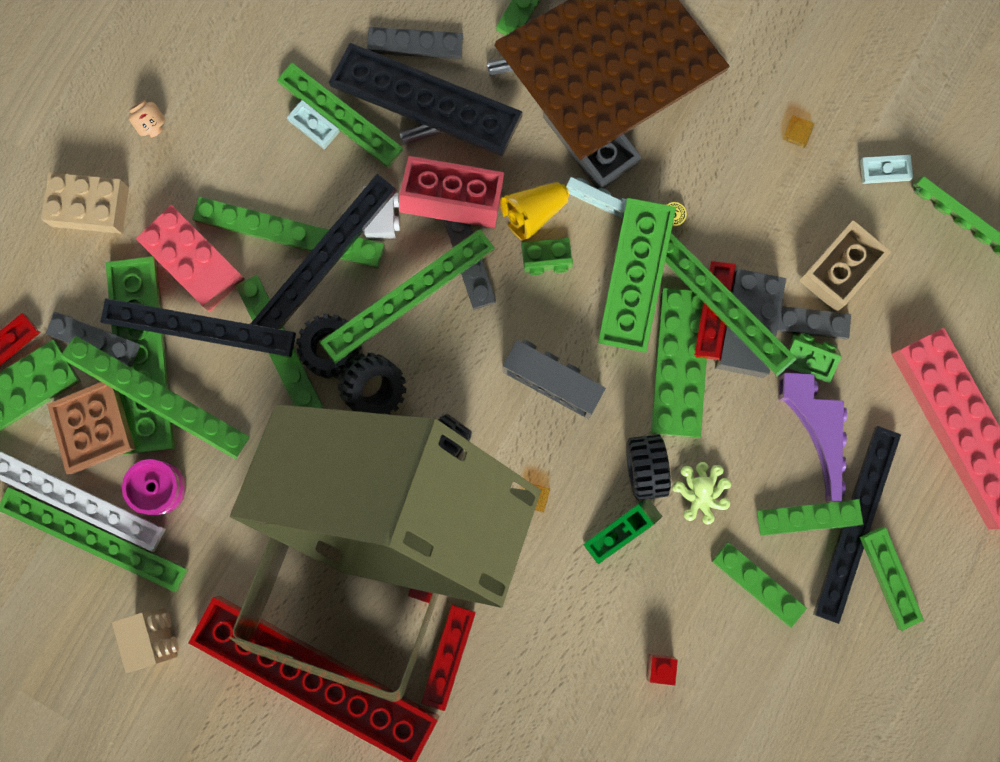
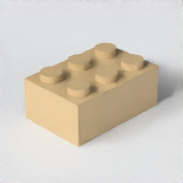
M48 172L41 220L51 227L122 234L129 187L120 179Z
M852 220L799 281L837 312L848 303L891 251Z
M165 609L142 612L112 622L125 674L178 657L176 653L179 650L176 638L171 635L170 627L172 626V621L169 613H165Z

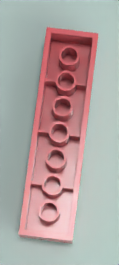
M942 328L891 355L988 529H1000V426L945 328Z

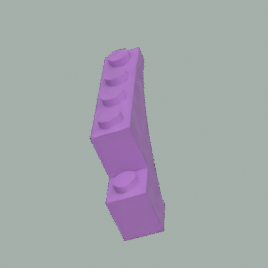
M784 373L779 376V400L784 401L792 409L812 439L822 466L825 483V501H842V497L845 496L846 492L845 482H842V472L846 470V458L843 457V447L847 443V434L843 432V422L847 420V408L844 407V401L814 399L818 392V383L814 381V374Z

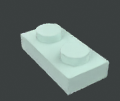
M303 100L287 117L291 124L324 150L340 132L336 126Z
M911 155L866 157L860 160L862 184L911 181L913 179Z

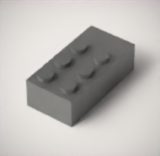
M543 112L545 121L597 189L606 188L639 163L641 156L624 134L580 161Z
M737 269L732 294L776 337L786 278ZM726 325L721 360H717L715 369L760 378L768 376L770 369Z
M517 340L502 366L503 373L589 420L606 388L581 375V370L574 365L567 364L565 366L558 362L559 358L549 352L543 354L537 351V346L527 340H523V342Z

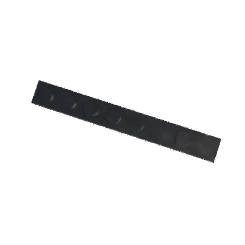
M376 174L250 324L281 329L397 192L396 188L379 174Z
M107 298L104 301L100 321L104 324L291 358L296 333Z
M875 426L851 497V500L859 499L863 525L841 527L813 612L815 616L837 624L840 623L864 550L860 537L870 532L901 437L899 433L880 426Z

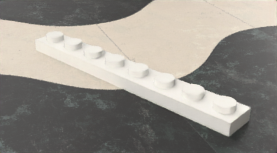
M0 451L1 481L151 552H155L166 530L165 528Z

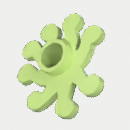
M705 462L697 464L696 472L699 477L696 478L693 476L694 471L692 467L684 466L681 468L680 472L686 477L687 485L691 490H688L685 484L680 481L672 485V490L677 493L680 492L682 496L691 501L690 510H686L683 513L686 520H694L697 516L698 508H700L704 513L703 523L711 524L714 522L715 517L710 508L726 510L730 507L729 499L723 498L719 502L715 500L724 489L731 487V481L727 478H722L719 480L717 487L713 488L717 476L723 474L724 471L720 465L711 467L709 477L706 474L708 464Z

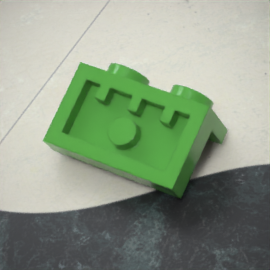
M570 238L521 243L524 273L530 272L532 276L542 275L544 271L554 270V273H564L568 271V268L573 267Z
M805 333L800 335L793 334L789 351L796 357V361L788 368L803 374H814V378L830 383L842 358L838 347L826 341L823 344L816 342L814 337Z

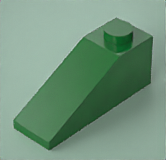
M650 499L642 500L583 545L596 563L600 564L655 525L663 516Z

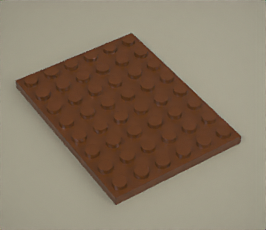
M567 0L496 40L494 45L580 161L726 72L730 67L679 0Z

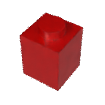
M649 654L647 680L650 683L676 686L678 659L671 656Z

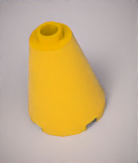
M554 182L508 194L500 199L501 212L503 217L508 216L511 223L507 225L520 240L529 239L568 203L569 191L564 184Z

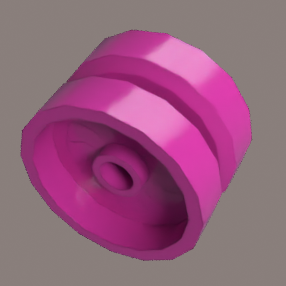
M154 459L142 460L131 466L124 475L122 483L123 498L128 506L138 513L147 515L169 514L178 508L186 492L185 478L181 471L171 463Z

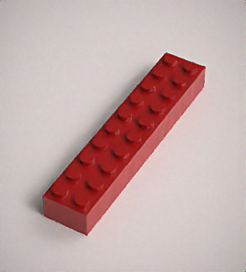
M222 596L212 598L188 644L403 762H417L438 722L439 715L404 696L399 701L392 702L246 651L229 638H235L233 629L242 607ZM260 619L251 643L380 690L395 692L264 619Z

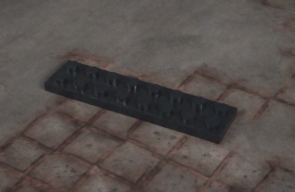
M349 43L329 81L330 87L500 156L504 155L523 116V112L352 43Z

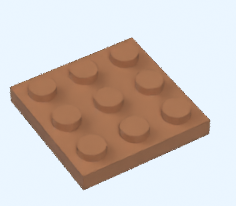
M103 382L47 404L66 474H74L135 449L120 394Z

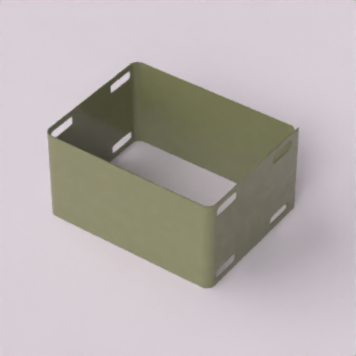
M276 404L230 513V517L340 572L503 608L541 490L436 418L430 419ZM441 435L448 437L465 450L462 461L439 446L438 443ZM512 482H516L526 490L511 488ZM318 541L325 542L342 552L340 560L334 561L317 552L315 548Z
M270 537L234 626L233 635L235 638H229L246 651L392 702L399 701L405 693L439 594H432L399 689L395 692L380 690L251 643L289 546Z

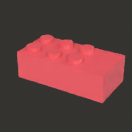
M408 156L399 194V212L495 229L505 172Z
M172 205L136 238L209 312L235 288V285L245 279Z

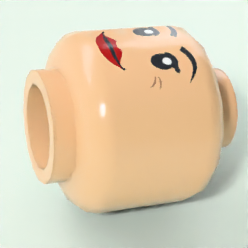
M143 100L129 109L131 113L128 119L139 135L146 136L149 134L152 138L163 131L161 126L165 122V117L154 102Z

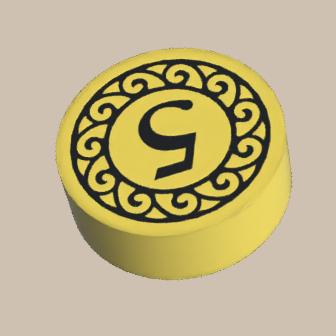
M678 202L667 204L676 207L672 228L681 226L687 216L685 207Z

